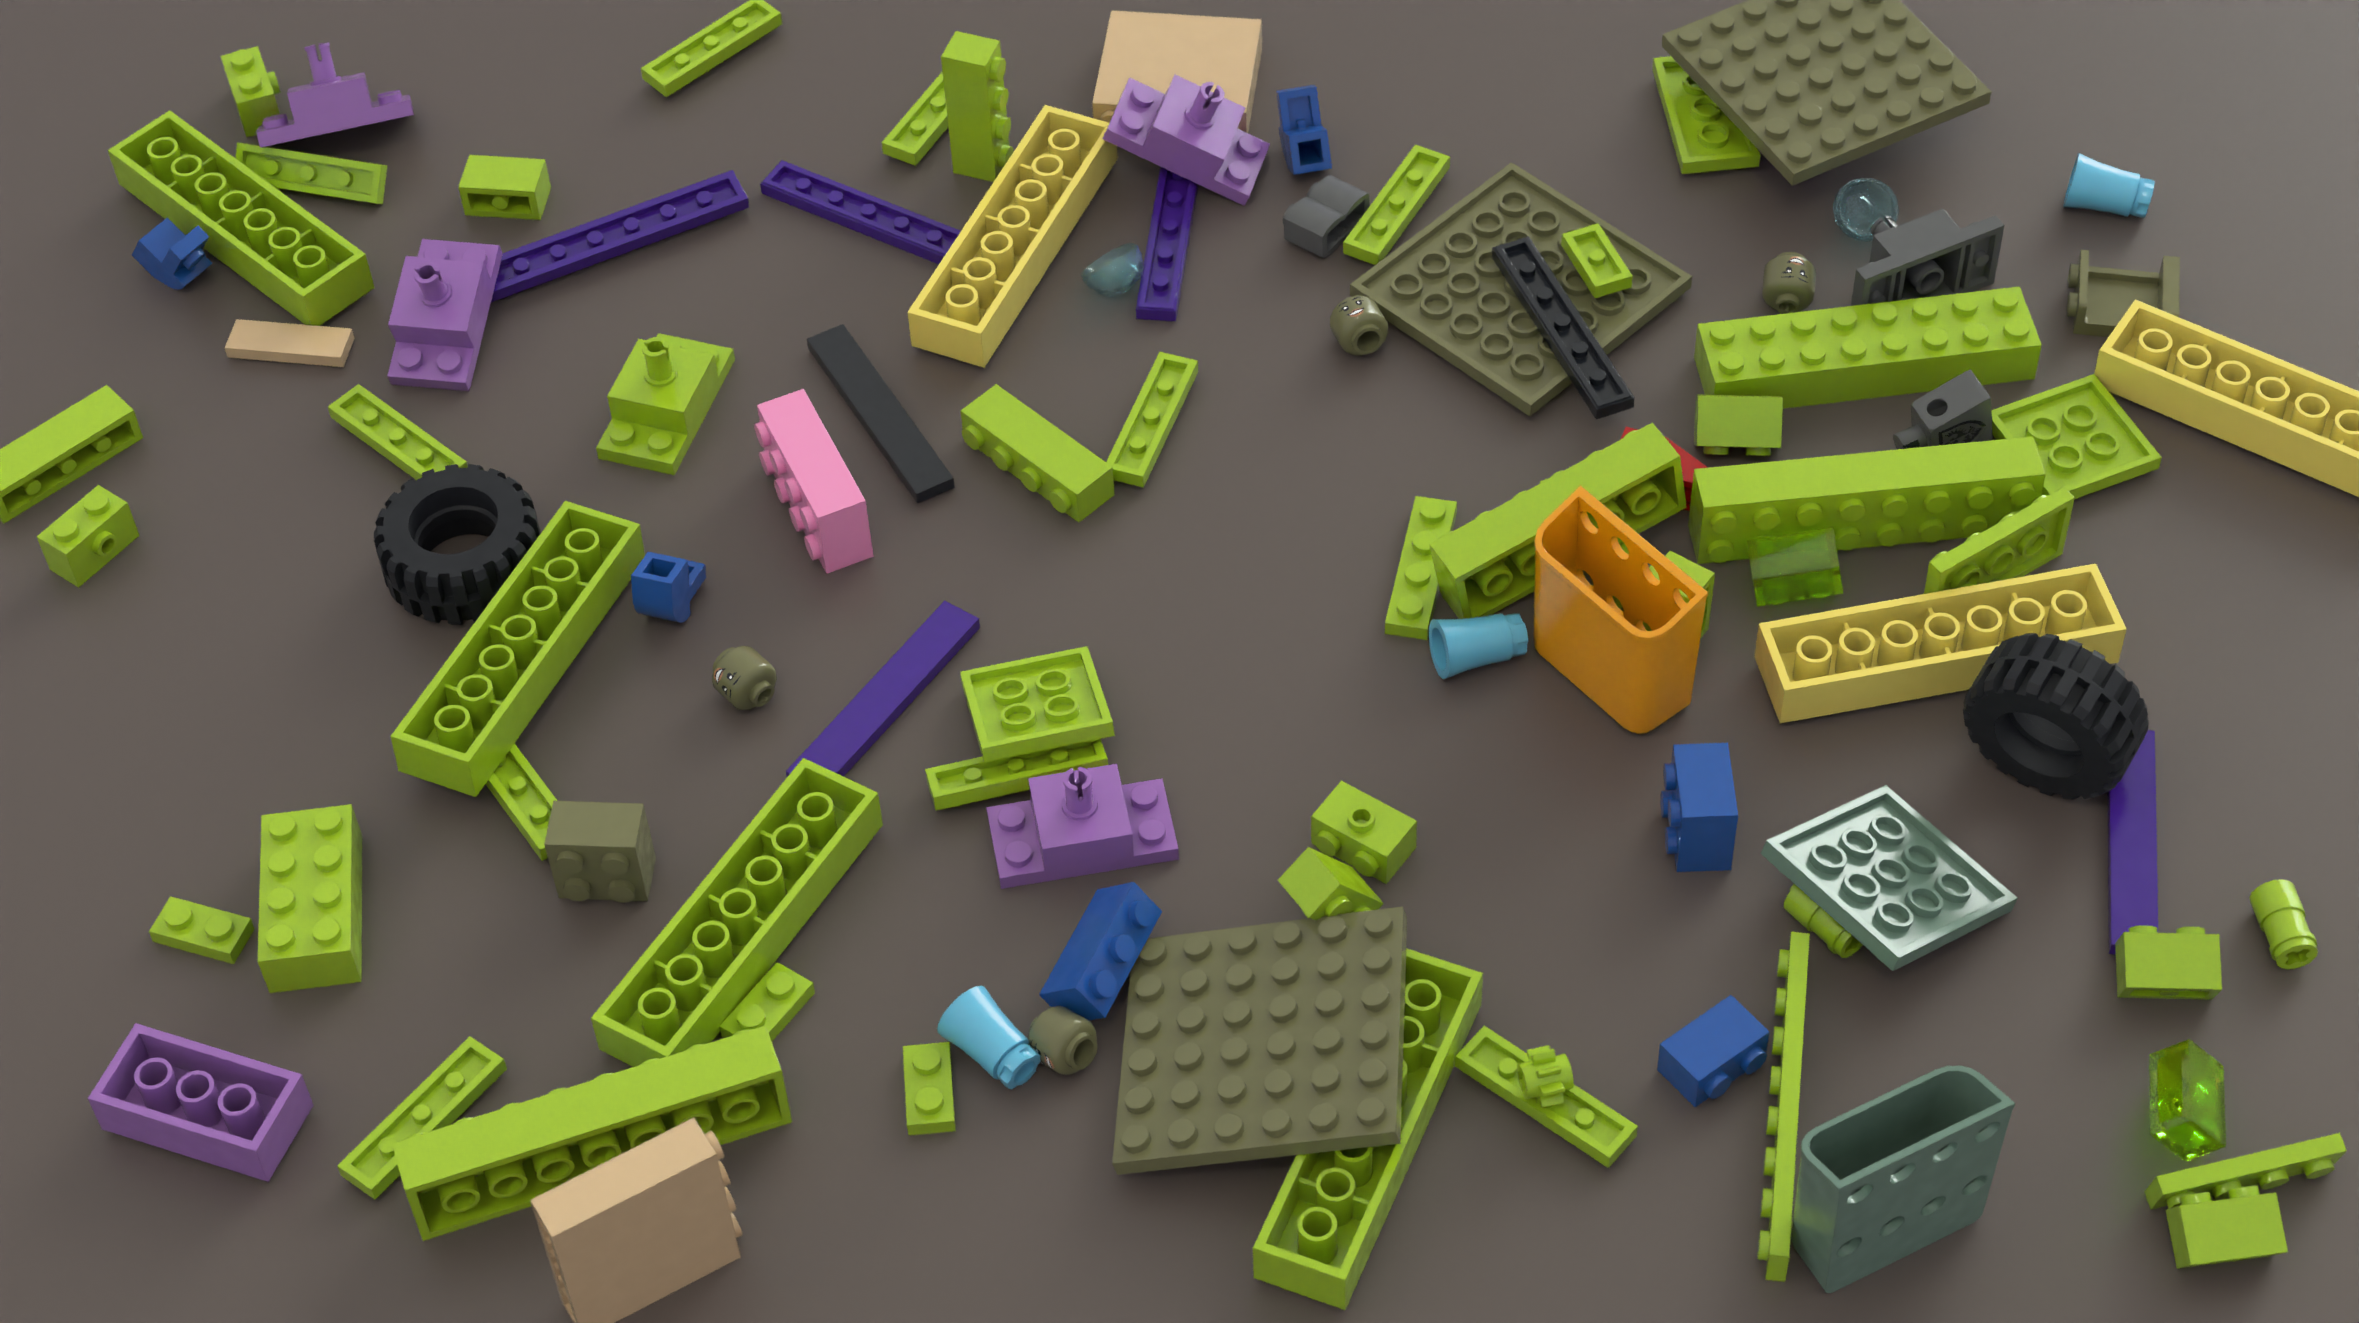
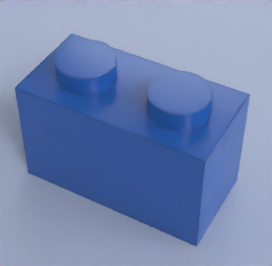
M1730 995L1660 1043L1657 1071L1694 1107H1697L1708 1098L1716 1099L1726 1092L1732 1081L1744 1073H1754L1763 1065L1767 1058L1770 1031Z

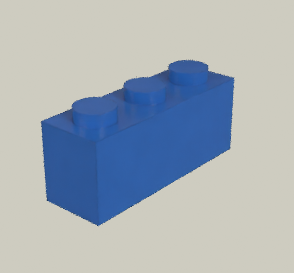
M1135 882L1097 889L1039 995L1050 1007L1063 1006L1089 1021L1105 1018L1157 923L1162 910Z

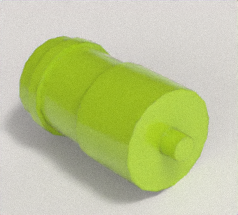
M2283 879L2272 880L2263 883L2253 890L2249 897L2260 929L2265 933L2270 945L2269 951L2272 959L2283 969H2296L2312 962L2318 954L2317 941L2314 934L2309 930L2305 920V911L2294 884Z
M1795 884L1791 886L1790 892L1784 901V909L1808 931L1814 932L1824 941L1833 954H1838L1841 958H1847L1863 946L1826 911L1813 902Z

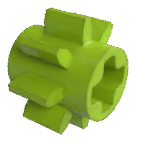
M1549 1045L1526 1050L1529 1061L1517 1065L1519 1085L1524 1098H1535L1536 1103L1541 1104L1542 1108L1564 1103L1562 1092L1574 1087L1573 1073L1567 1055L1560 1054L1555 1056L1554 1048L1550 1049Z

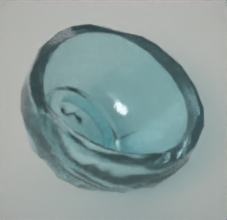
M1857 178L1849 181L1837 192L1833 203V213L1837 225L1844 234L1857 241L1868 242L1873 241L1871 227L1879 218L1882 217L1884 220L1885 216L1888 215L1896 223L1899 216V206L1894 192L1885 183L1873 178Z
M1127 243L1099 257L1080 273L1083 283L1088 288L1107 297L1123 294L1131 290L1140 280L1143 271V259L1139 246L1135 243Z

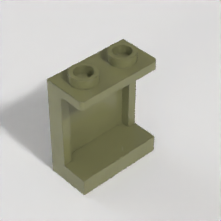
M2081 249L2078 264L2070 263L2067 282L2068 288H2075L2074 292H2069L2066 316L2074 317L2073 334L2109 337L2135 299L2179 317L2180 257L2163 255L2160 272L2158 273L2089 266V250Z

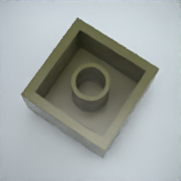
M553 801L544 845L558 897L573 901H584L586 899L614 900L621 903L648 901L656 855L644 803Z

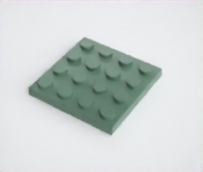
M1887 785L1766 840L1761 855L1892 971L2011 912L2018 899Z

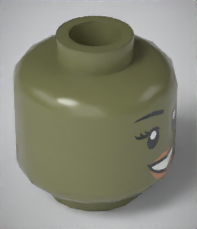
M1784 252L1769 260L1764 267L1762 298L1765 303L1782 314L1794 313L1807 308L1813 302L1815 295L1816 269L1813 263L1796 252Z
M1356 295L1344 299L1333 309L1330 316V329L1345 352L1355 356H1363L1373 353L1385 342L1388 335V322L1374 300L1367 296Z
M750 646L731 647L724 650L716 658L712 668L713 687L735 708L750 710L761 707L771 700L777 681L776 669L754 648Z
M1054 1006L1046 1009L1032 1021L1029 1028L1028 1040L1030 1041L1028 1045L1041 1055V1064L1063 1075L1074 1074L1086 1068L1093 1061L1097 1053V1035L1093 1024L1088 1019L1063 1006Z

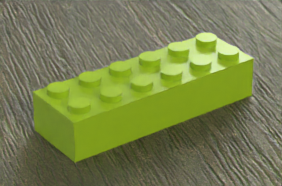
M1653 422L1639 430L1629 432L1623 439L1603 450L1591 453L1586 459L1566 470L1554 473L1548 480L1529 490L1519 492L1511 500L1491 511L1481 513L1471 522L1454 531L1444 533L1438 540L1429 544L1440 594L1458 619L1492 615L1535 591L1534 542L1537 530L1543 521L1579 486L1587 490L1638 534L1687 508L1680 455ZM1587 512V515L1591 523L1596 528H1598L1597 522L1594 519V517ZM1618 538L1619 544L1623 543V541Z

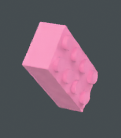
M801 389L758 404L757 410L760 422L754 424L758 441L762 448H764V451L759 452L762 467L767 476L773 474L776 478L774 486L781 503L788 502L791 506L789 514L796 531L803 530L806 534L804 541L811 559H819L826 574L874 557L866 500L805 390Z

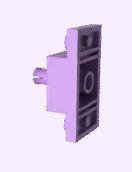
M329 42L319 43L322 60L318 59L315 45L306 46L304 49L307 53L313 81L310 84L288 89L287 95L293 119L288 120L287 114L264 118V121H262L263 125L258 126L256 131L259 146L265 147L414 115L410 95L402 96L400 90H393L377 94L378 101L372 102L364 72L344 77L336 76Z
M1175 74L1164 94L1129 77L1103 136V140L1245 206L1270 146L1269 143L1238 129L1245 107L1224 98V91L1219 85H1217L1214 92H1211L1213 82H1206L1199 86Z
M422 239L418 257L405 256L388 323L396 341L387 375L391 385L461 391L470 390L503 255L499 245Z
M1117 764L1087 769L1078 767V770L1075 771L1073 768H1070L1063 773L1028 778L1030 800L986 807L1001 889L1179 859L1178 844L1163 778L1121 785Z

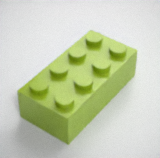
M352 804L261 815L258 964L269 993L362 982V834Z

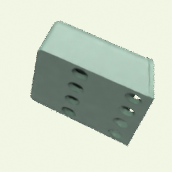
M1945 1066L1935 1069L1815 1127L1805 1135L1801 1142V1160L1791 1241L1798 1255L1826 1293H1833L1974 1223L1982 1216L2015 1103L1981 1073L1964 1066Z

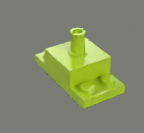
M660 333L656 337L647 340L638 339L607 395L612 419L596 447L598 459L675 475L735 361L734 350L728 347Z

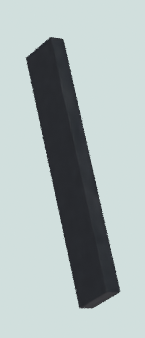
M1524 237L1492 247V259L1595 419L1597 420L1634 408L1635 397L1530 237Z
M841 324L808 338V349L917 504L955 488L953 476L846 327Z

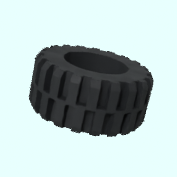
M457 464L447 465L445 470L434 472V469L422 473V478L416 481L411 478L402 484L401 492L399 494L394 492L385 503L386 509L382 508L375 522L377 527L374 530V544L386 586L398 604L403 605L406 611L417 617L423 614L424 619L427 621L440 623L441 620H447L450 625H463V620L473 619L475 623L541 532L533 501L529 494L523 490L522 485L511 477L506 478L504 473L493 468L484 471L480 465L468 464L467 468H459ZM467 534L488 536L478 546L461 553L438 554L431 552L440 543L456 536Z
M2028 633L2007 639L1995 647L1967 692L1963 702V716L1965 727L1968 729V735L1973 743L1979 744V752L1987 760L1991 759L1997 764L1996 768L2005 775L2009 773L2019 779L2018 783L2028 788L2030 785L2040 789V793L2046 795L2060 794L2063 799L2074 800L2080 796L2083 799H2089L2115 788L2141 746L2148 732L2149 721L2144 698H2139L2140 692L2133 681H2128L2125 678V672L2116 664L2112 666L2104 660L2105 656L2096 650L2091 652L2083 648L2082 643L2072 639L2068 642L2059 639L2058 635L2045 634L2039 637L2037 633Z

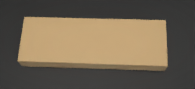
M236 319L225 345V351L228 358L344 367L355 338L350 328Z

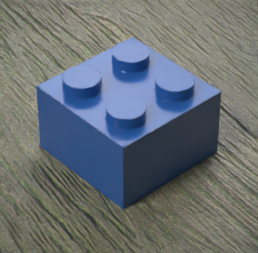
M1728 743L1673 745L1671 763H1664L1663 766L1665 791H1661L1660 795L1662 818H1668L1670 826L1665 828L1666 853L1674 854L1676 872L1731 870L1738 810Z

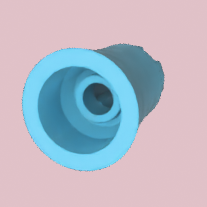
M2078 153L2068 183L2063 207L2110 212L2126 217L2131 214L2136 217L2145 218L2152 198L2155 181L2140 178V174L2100 163Z
M1499 613L1464 619H1432L1429 625L1430 652L1435 669L1442 679H1447L1464 671L1488 664L1508 661L1512 657L1522 656L1527 653L1528 633L1519 613L1507 615Z
M975 986L961 994L946 1009L938 1023L937 1031L940 1036L963 1050L994 1079H999L1011 1090L1029 1080L1036 1072V1068L1041 1061V1055L1028 1045L1030 1040L1002 1012L984 986Z

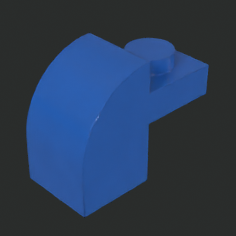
M1309 85L1276 91L1281 126L1278 127L1279 136L1289 171L1295 175L1332 169L1328 132L1321 125L1317 87Z
M168 217L142 237L132 253V256L155 279L175 290L184 288L212 264L205 256L206 253L202 250L209 236L199 226H196L187 235H184Z
M647 552L631 575L632 599L636 612L641 615L669 621L685 622L691 615L690 601L706 579V565L686 559Z

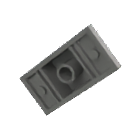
M1943 208L1901 225H1897L1895 220L1888 215L1885 216L1884 220L1882 217L1879 218L1871 227L1873 241L1870 262L1856 269L1851 306L1967 293L1993 284L2005 225L1995 215L1960 228Z

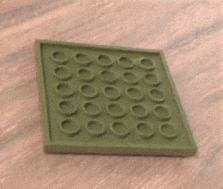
M1747 0L1662 34L1661 46L1792 186L1990 103L1992 93L1900 0Z
M1511 162L1350 284V296H1367L1374 300L1388 322L1531 417L1572 384V381L1492 259V247L1529 236L1606 355L1691 288L1692 276ZM1599 223L1633 278L1631 288L1594 298L1562 248L1561 239L1563 233Z
M1404 907L1346 913L1330 917L1323 916L1317 921L1306 918L1148 938L1130 971L1112 1159L1117 1175L1400 1144L1407 916Z

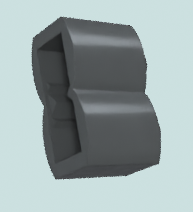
M1332 175L1323 178L1319 183L1316 182L1310 187L1307 197L1302 198L1295 204H1291L1285 211L1283 216L1284 239L1322 258L1329 256L1341 245L1345 237L1349 235L1369 208V193Z

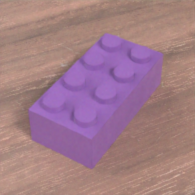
M137 1023L131 1029L88 1097L102 1130L269 1182L314 1106L302 1074Z

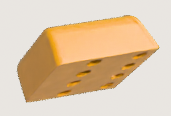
M1579 486L1543 521L1536 533L1534 542V646L1545 660L1623 728L1636 734L1647 733L1663 724L1691 703L1708 592L1587 490ZM1587 512L1594 517V519L1597 522L1598 528H1596L1591 523L1587 515ZM1618 538L1624 542L1629 554L1621 548ZM1648 563L1655 568L1660 577V580H1658L1652 574V572L1649 569ZM1583 570L1591 577L1594 586L1587 581ZM1679 589L1689 598L1690 601L1688 603L1681 597ZM1613 596H1615L1620 601L1624 609V612L1618 608V606L1614 602ZM1643 621L1651 628L1652 631H1647L1645 629Z

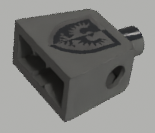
M1970 369L1916 399L1911 404L1912 426L1893 435L1897 449L1993 440L1991 397Z

